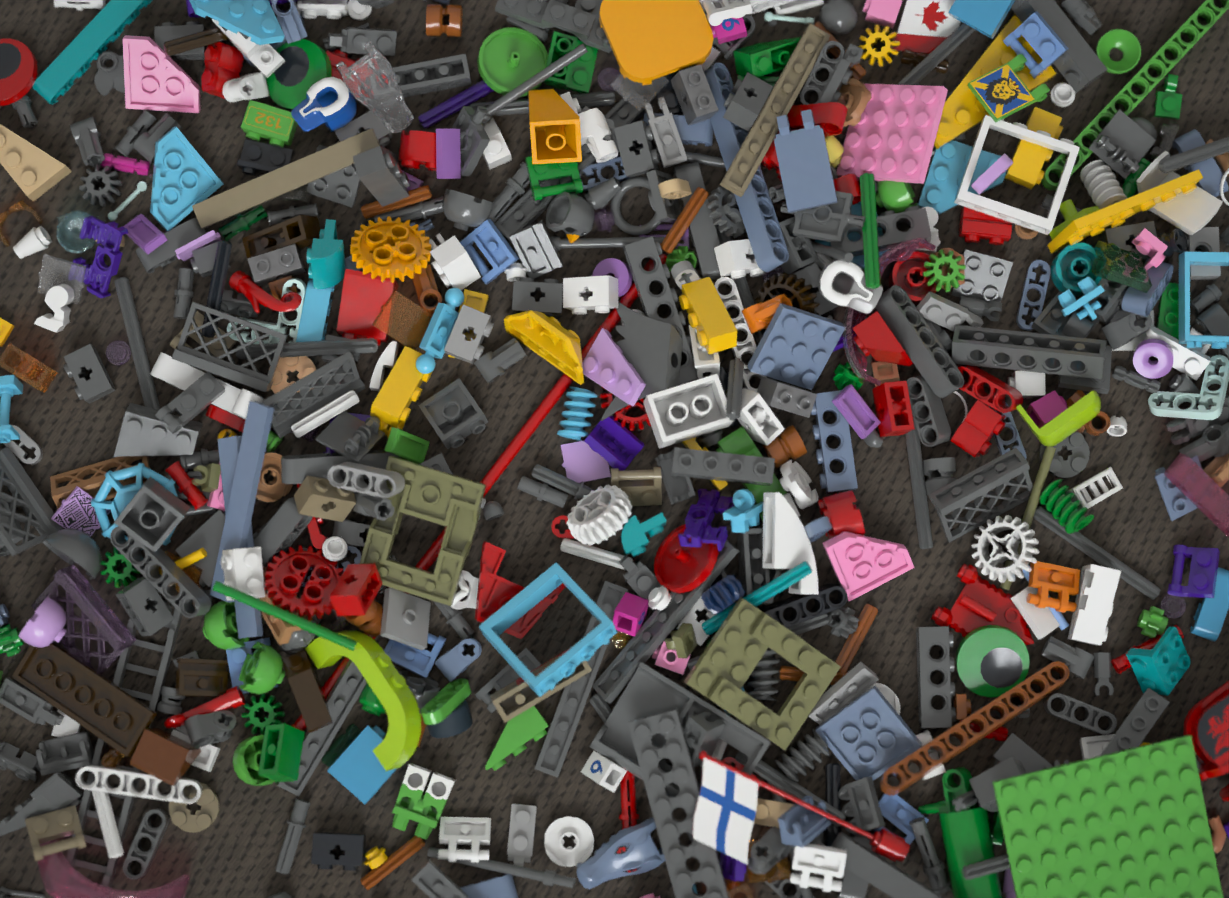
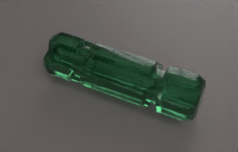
M351 724L345 730L346 733H342L331 745L329 752H325L321 761L326 766H332L337 760L336 758L340 757L351 745L352 740L359 736L362 732L359 727Z

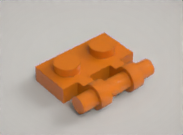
M1039 561L1037 563H1030L1032 570L1029 573L1028 587L1038 589L1037 595L1031 593L1027 595V603L1035 604V607L1042 609L1045 607L1055 608L1057 612L1062 613L1066 611L1075 612L1076 603L1069 601V595L1075 596L1079 593L1080 570ZM1048 591L1057 592L1058 598L1048 597Z

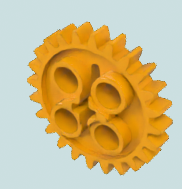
M390 216L387 217V221H383L378 217L377 223L368 220V226L361 224L360 231L355 230L354 237H351L350 254L352 255V262H356L357 269L363 268L364 275L371 272V279L381 276V282H384L387 277L394 283L395 278L398 277L404 282V276L407 275L413 279L414 272L421 274L422 268H427V262L430 261L431 255L430 238L425 236V230L418 231V224L410 226V220L401 223L400 217L396 221H392Z

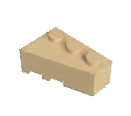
M0 125V163L33 202L72 172L57 159L3 125Z

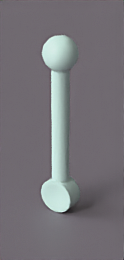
M772 12L764 14L766 21L782 20L814 24V18L810 17L799 18L773 15Z
M143 181L139 182L137 189L115 211L109 212V220H116L118 214L141 191L143 192L147 189V184Z

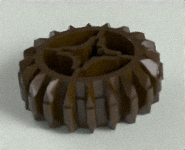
M784 273L780 274V276L771 277L770 280L763 283L764 287L758 290L761 296L755 299L758 303H764L781 294H785L790 299L794 308L819 315L815 308L820 304L814 302L813 299L817 294H811L810 292L813 285H805V279H798L795 274L789 275ZM781 288L788 289L794 295L790 296L787 292H783Z

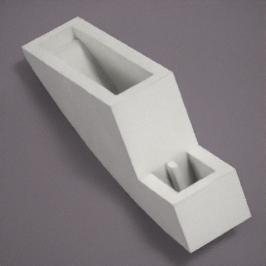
M780 492L764 493L762 568L790 570L800 563L807 561L812 569L811 574L789 586V594H819L816 562L804 526L794 509Z

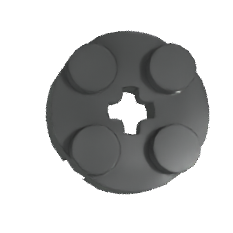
M1074 432L1053 447L1056 448L1049 469L1051 475L1057 478H1070L1086 468L1090 451L1081 433ZM1042 443L1039 448L1040 462L1042 461L1046 449V446H1044ZM1063 446L1071 452V455L1067 456V460H1063L1062 456H1058V451H1061Z

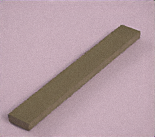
M811 23L808 24L720 183L722 187L739 197L743 196L779 131L777 117L787 115L812 71L822 48L831 35Z
M371 128L192 205L201 229L354 164L353 156L380 146L374 129Z

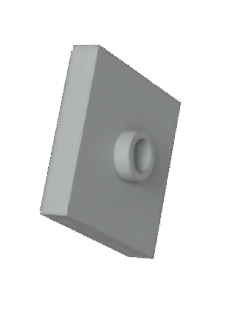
M391 587L387 588L384 594L380 636L419 650L427 648L431 602Z

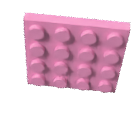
M864 84L867 90L871 92L872 97L861 115L860 122L855 126H848L843 145L844 152L841 155L842 159L837 168V176L841 177L852 173L856 174L857 179L860 180L861 175L869 173L874 175L875 181L924 184L948 90L944 86Z

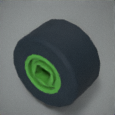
M464 700L443 721L427 725L429 734L434 738H447L469 729L472 726L473 719L467 701Z

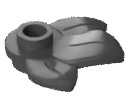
M113 51L101 53L97 58L98 72L94 78L97 90L102 96H106L113 88L125 93L123 55L118 56ZM107 60H113L112 67L107 68L105 66Z

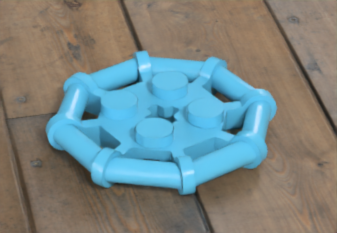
M139 463L137 466L105 473L106 478L95 498L91 500V506L95 509L102 529V536L110 538L112 530L118 527V525L115 523L110 524L105 509L111 510L115 521L144 485L143 477L147 479L152 477L176 497L178 495L174 487L175 481L172 478L168 479L149 469L144 463ZM136 476V483L123 486L119 482V480ZM113 486L117 494L113 501H106L105 499ZM173 530V531L171 532V534L167 537V539L162 543L163 545H167V544H169V543L171 542L170 538H171V536H172L174 530Z

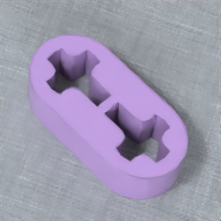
M1003 154L971 187L980 195L1014 162L1006 154Z

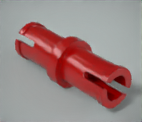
M179 461L165 470L179 487L177 490L180 494L184 493L195 510H198L209 501L199 488L192 484L194 478L191 479Z

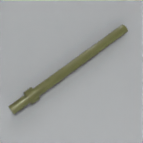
M1046 446L1021 523L1026 522L1029 524L1028 530L1030 529L1056 448ZM1020 539V542H1021V543H1020V544L1018 545V547H1017V551H1018V554H1019V555H1021V552H1022V540H1021V539ZM1010 559L1006 560L1004 568L1013 565L1015 562ZM1007 578L1004 583H1001L1000 587L1010 590L1012 582Z

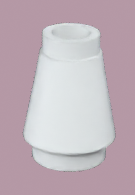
M42 226L38 228L33 227L13 246V249L17 256L22 259L48 248V244L52 240Z

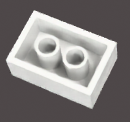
M718 374L647 395L643 401L659 449L729 427L734 421L729 420V417L725 415L726 396Z

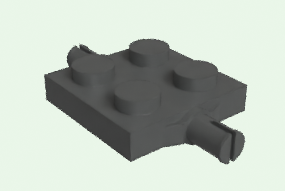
M463 106L452 129H460L462 176H471L490 141L482 126V120L487 113L486 108L483 106H478L476 112H474L471 106Z
M836 191L838 203L790 213L795 215V224L792 232L795 236L842 244L845 230L849 224L863 227L865 216L851 214L853 195ZM783 202L781 212L789 213L787 204Z

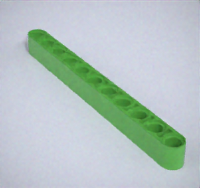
M1206 0L1073 141L1074 145L1080 148L1076 157V165L1073 166L1071 175L1093 153L1082 144V138H1088L1093 143L1102 131L1098 121L1103 120L1108 124L1117 112L1115 103H1121L1125 107V112L1123 113L1128 116L1228 10L1229 0H1220L1223 8L1216 7L1213 0ZM1197 17H1203L1207 25L1199 24ZM1180 35H1188L1190 43L1182 41ZM1164 51H1170L1174 55V60H1168L1164 55ZM1148 69L1156 70L1158 77H1151L1148 74ZM1131 86H1138L1141 89V95H1135L1131 90ZM1061 153L1046 169L1041 180L1042 185L1046 189L1052 191L1057 189L1058 183L1050 181L1048 175L1049 173H1056L1060 179L1066 162V154Z

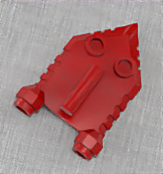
M963 564L956 576L960 578L959 581L963 582L965 586L950 610L940 606L936 608L931 617L935 621L934 623L940 627L947 626L953 628L955 632H960L964 637L979 627L1000 625L1018 634L1025 645L1034 644L1029 628H1026V621H1024L1023 616L1010 599L1013 596L1009 593H1004L1000 588L997 589L994 584H989V581L981 579L974 566Z

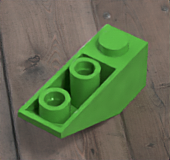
M535 705L507 722L485 766L486 770L492 767L496 771L507 763L504 759L511 753L517 756L527 748L525 743L533 738L536 742L547 734L545 729L549 725Z

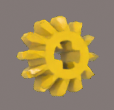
M878 24L875 25V33H872L867 28L866 33L869 37L860 36L859 38L861 41L866 42V45L858 46L863 51L867 50L863 53L862 59L865 60L871 56L869 60V65L871 66L878 59L879 67H883V58H886L888 63H892L893 61L888 55L891 53L898 56L899 54L892 47L900 46V42L891 41L897 34L892 32L887 36L889 32L888 26L883 28L882 33ZM879 39L882 43H885V46L881 47V52H877L876 48L873 49V45H876Z

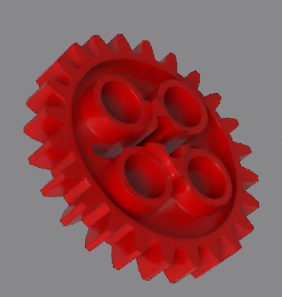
M299 545L298 551L295 552L292 547H289L287 554L281 550L279 557L274 556L272 562L268 564L264 576V589L268 590L267 598L274 597L272 605L280 604L281 609H287L293 614L297 613L299 617L307 615L309 621L312 620L313 614L322 619L323 613L330 615L332 608L335 609L331 604L330 595L343 573V568H336L338 561L330 562L325 556H321L322 549L314 553L312 546H309L308 550L304 551L302 546ZM314 567L301 598L297 599L296 597L304 583L309 568Z

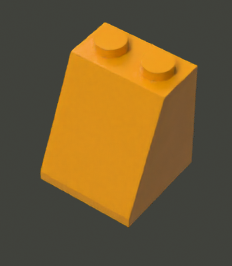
M554 89L529 90L532 164L582 162L580 117Z

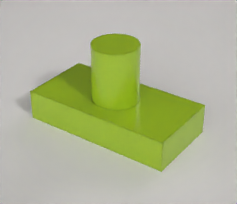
M1071 199L1062 202L1059 209L1065 222L1052 229L1049 233L1051 239L1053 240L1073 220L1100 210L1099 207H1089L1078 212Z

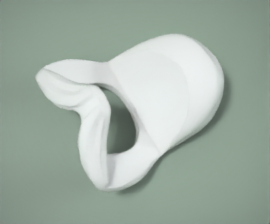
M462 570L458 584L461 590L455 595L453 605L451 606L453 609H476L479 578ZM467 596L464 601H460L463 597Z

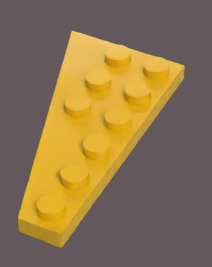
M1016 14L946 100L934 143L936 149H939L982 122L985 115L990 116L967 85L969 82L1008 63L1017 56L1010 46L1007 47L1003 42L1009 34L1022 24ZM1023 36L1017 39L1038 64L1043 61ZM1025 63L1023 70L1015 72L1029 91L1056 75V72L1050 65L1038 77L1033 78L1029 73L1030 69Z
M1198 169L1073 220L1047 246L1052 254L1068 245H1074L1090 235L1091 237L1096 236L1109 226L1112 228L1120 226L1126 222V218L1138 212L1146 211L1160 202H1168L1181 192L1187 194L1197 188L1196 184L1203 179V176Z

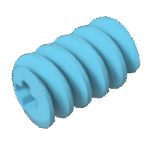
M569 387L574 391L567 392L566 397L572 401L564 402V406L569 410L563 411L561 414L567 420L559 422V425L565 430L557 431V435L583 441L581 437L589 435V433L583 430V427L591 426V423L586 421L585 418L593 417L594 415L587 409L596 406L590 401V398H598V395L586 389Z

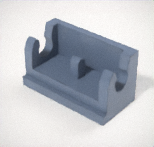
M806 795L801 799L814 806L812 796ZM820 801L818 803L819 809L827 812L825 803ZM797 803L778 818L782 844L804 848L831 824L830 819Z

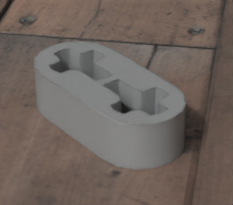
M680 261L671 269V274L681 291L683 284L701 279L689 261Z
M11 425L20 434L19 440L21 443L18 445L16 442L10 441L3 444L9 447L26 464L34 465L40 462L43 456L41 447L21 428ZM24 446L31 450L34 448L36 449L34 451V454L36 455L34 459L30 457L27 459L25 458L27 456V452L24 449H22Z

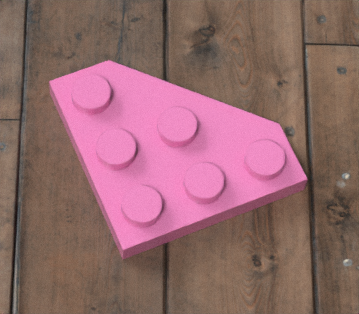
M125 35L123 37L126 109L199 113L201 109L200 86L176 62L167 56L150 37Z
M843 532L823 543L839 584L847 592L848 602L914 568L909 552L903 544L849 532Z

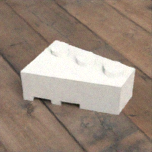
M1094 564L1082 566L1079 593L1076 595L1075 600L1076 610L1072 615L1068 635L1069 640L1100 646L1102 641H1106L1108 635V627L1106 626L1108 618L1112 614L1113 600L1121 570Z

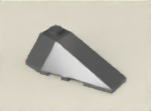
M67 771L55 773L30 794L33 797L32 800L29 798L19 804L14 810L16 814L13 816L9 815L0 822V837L26 827L25 819L74 805L77 808L81 804L82 800L80 798L83 797L84 792Z

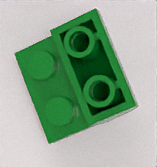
M554 31L545 68L583 42L577 40L578 37ZM584 44L588 50L587 53L543 82L556 89L562 90L564 88L579 93H589L598 49Z

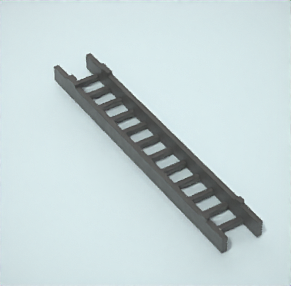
M176 608L173 614L174 620L164 626L170 628L165 646L134 639L137 628L131 619L128 621L125 639L113 684L132 697L151 701L149 708L156 713L158 712L156 710L157 704L161 701L162 697L160 693L161 688L165 685L183 616ZM135 645L163 652L159 671L128 663L132 646ZM126 669L156 676L153 694L122 688ZM156 717L154 718L148 729L154 727ZM98 737L91 765L142 772V770L136 767L131 768L102 761L107 743ZM89 771L86 783L93 784L95 774ZM140 777L135 778L133 781V786L136 790L138 789ZM84 790L78 813L82 832H84L88 816L99 819L97 811L89 810L93 798L92 790ZM108 793L110 796L125 799L121 816H114L115 822L118 824L117 829L121 845L123 846L135 796ZM84 835L85 842L106 847L104 839ZM78 847L69 849L56 898H66L68 891L76 892V895L87 898H109L119 857L109 858L108 866H103L77 859ZM74 866L105 873L99 890L70 884Z

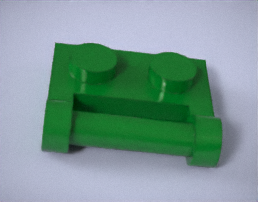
M532 156L526 157L525 162L534 201L563 192L583 193V185L577 162L532 164ZM571 176L572 182L546 187H540L539 185L541 181Z

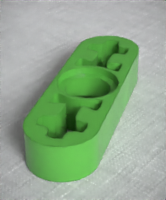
M461 678L451 681L421 709L424 723L427 725L439 723L471 694L468 680Z

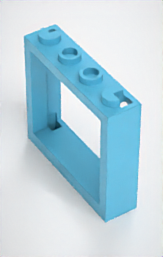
M1183 252L1179 255V344H1187V348H1202V344H1211L1213 349L1227 348L1229 336L1190 335V265L1229 266V252Z
M557 563L553 564L479 625L484 637L539 697L549 689L552 691L557 682L563 677L570 676L581 662L589 660L600 646L608 644L610 642L609 639L617 633L613 622ZM563 583L601 624L540 675L535 677L498 636Z

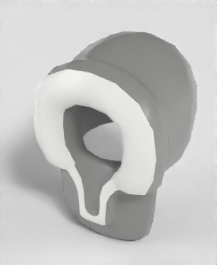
M835 260L823 268L818 278V288L825 299L835 305L850 307L865 314L873 311L883 292L882 285L877 289L867 288L865 272L853 262L847 263Z

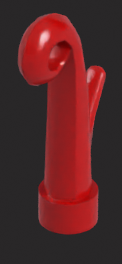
M236 271L229 280L230 287L239 293H243L250 301L256 313L260 312L259 303L279 312L294 311L301 304L302 298L296 292H288L282 296L280 301L253 282L251 277L243 271Z
M237 685L226 690L227 693L194 709L169 717L165 720L164 726L173 729L184 726V722L195 715H204L231 707L235 709L246 704L244 695Z

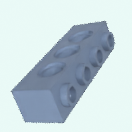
M842 390L816 393L817 397L811 411V415L816 417L817 424L812 426L814 440L819 439L820 449H816L817 463L822 464L823 474H819L821 489H826V494L856 490L858 488L849 423L832 402ZM823 413H833L836 418L835 423H825ZM827 437H836L839 441L838 448H829L826 444ZM836 460L842 464L841 473H833L830 470L829 465L831 461Z

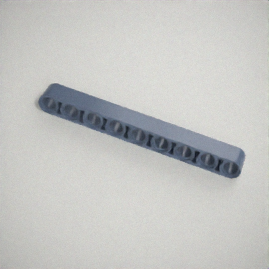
M717 62L706 69L704 74L719 109L710 118L726 170H728L748 131L723 118L727 110L723 105L730 93L734 94L731 92L734 85L727 67ZM759 165L743 196L734 195L756 263L762 271L770 272L787 262L789 253Z

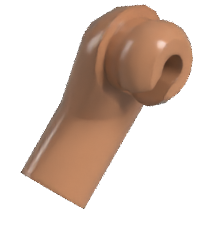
M1219 815L1208 819L1213 833L1211 838L1215 853L1222 850L1227 836Z

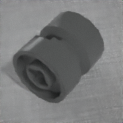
M955 457L923 460L924 475L928 476V480L925 481L927 496L957 480V478L953 477V474L957 471Z

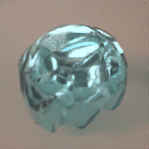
M74 210L58 218L56 236L58 242L66 251L82 253L96 243L93 237L92 239L79 238L84 218L91 216L89 213Z

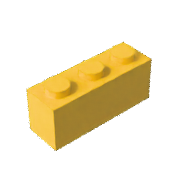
M1034 107L1026 123L1028 130L1034 132L1038 130L1045 131L1051 134V138L1057 140L1063 129V126H1060L1062 117ZM1020 139L1012 157L1014 163L1008 168L1004 178L1032 189L1035 183L1038 185L1041 183L1045 171L1041 170L1044 161L1049 162L1054 150Z
M707 277L683 284L679 302L681 308L688 312L690 326L697 330L699 344L705 346L708 354L736 347L737 329L711 278Z
M407 346L404 347L371 406L370 416H375L380 421L395 428L398 427L401 421L405 422L411 411L408 407L412 401L417 402L422 392L420 388L422 382L427 383L432 372L422 374L416 368V360L423 354Z

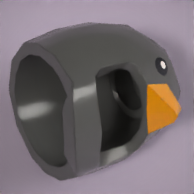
M572 192L558 194L551 201L546 214V227L555 232L563 230L567 234L570 244L575 242L580 236L589 233L595 221L594 207L583 197Z

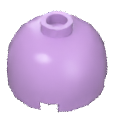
M46 597L35 611L31 620L29 619L21 631L19 637L22 641L39 648L49 646L53 641L59 643L67 632L64 629L67 619L63 607L55 600Z

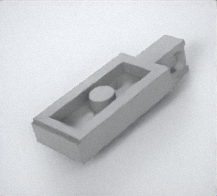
M512 804L507 854L508 861H514L513 865L524 867V862L530 863L537 806Z

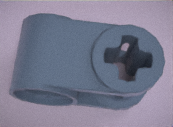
M464 639L453 649L442 655L434 664L447 680L451 682L481 655L482 646L476 639ZM466 643L467 645H475L473 649L474 655H465Z

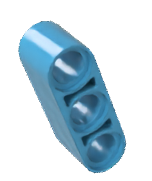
M1218 567L1214 598H1203L1202 604L1199 603L1194 616L1196 621L1194 627L1191 626L1190 633L1213 642L1217 640L1229 609L1228 570Z

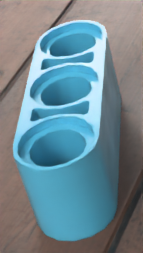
M309 279L296 342L322 341L325 339L327 323H325L326 316L330 314L332 303L330 296L331 292H334V286L326 289H314L313 280Z

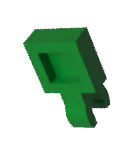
M1168 74V77H1165L1164 92L1158 91L1156 93L1154 117L1176 120L1180 118L1182 94L1175 93L1178 75Z

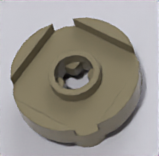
M199 782L203 792L197 800V805H201V810H197L195 814L191 815L188 804L169 801V814L172 823L183 831L201 832L210 827L218 818L220 812L219 798L215 791L205 783ZM186 785L184 787V794L188 798H194L197 795V789L194 785Z

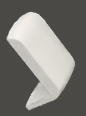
M1165 150L1137 179L1138 193L1181 177L1173 171L1164 173L1159 169V161L1170 157L1169 152ZM1197 186L1195 190L1187 194L1181 192L1172 200L1165 203L1160 202L1148 210L1183 232L1193 235L1211 221L1220 209L1223 201Z

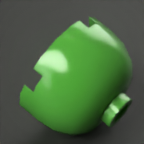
M895 181L877 182L878 193L875 196L880 208L884 206L887 211L901 213L905 212V209L908 207L918 206V202L913 204L912 198L915 197L910 183Z
M222 600L211 606L209 612L206 613L203 633L217 648L226 650L237 649L245 646L244 642L249 641L250 637L238 639L235 602L228 603Z
M257 642L252 646V648L256 649L253 655L247 654L242 665L239 680L243 682V685H239V688L250 693L264 694L272 690L276 684L282 683L285 670H282L283 662L281 655L272 647Z
M264 735L245 739L234 752L232 761L234 771L246 784L263 786L274 782V780L258 775Z

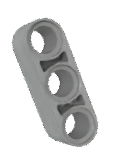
M354 462L340 463L331 467L328 472L329 482L337 488L382 498L396 495L402 492L405 487V480L400 473ZM341 469L346 473V480L340 475ZM364 474L369 478V485L363 480ZM387 479L392 482L393 490L388 488Z

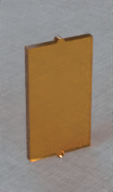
M394 290L386 304L381 306L382 310L372 325L401 344L421 354H425L426 351L419 346L433 315Z

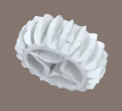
M606 485L604 488L600 486L595 491L591 490L588 495H584V498L577 501V505L571 508L572 512L567 516V525L571 531L570 533L583 545L588 544L591 546L594 543L600 544L604 539L608 540L619 529H623L622 525L628 522V517L632 514V505L628 499L629 497L616 485Z
M1006 515L1004 520L1002 517L996 516L995 523L990 519L987 520L988 528L980 526L979 529L983 533L981 536L978 534L974 535V538L979 540L978 544L974 543L971 545L973 549L978 550L972 554V558L979 559L975 564L976 567L982 568L981 573L983 575L989 574V579L995 581L998 578L1001 583H1004L1007 578L1010 582H1014L1015 574L1019 578H1024L1022 570L1030 572L1032 569L1028 566L1029 562L1037 563V560L1032 557V554L1039 553L1038 549L1033 548V546L1039 543L1036 538H1032L1035 535V531L1032 529L1028 530L1029 524L1026 522L1021 523V519L1018 517L1012 520L1010 515ZM1004 530H1014L1011 535L1008 534L1004 538L996 536V534ZM1020 539L1022 540L1021 555L1017 551V547L1021 543ZM991 542L993 545V551L990 555H988L989 544ZM999 543L1006 545V548L1012 555L1004 553V549H1002ZM1008 559L1015 562L1006 568H996L999 563L1002 564Z

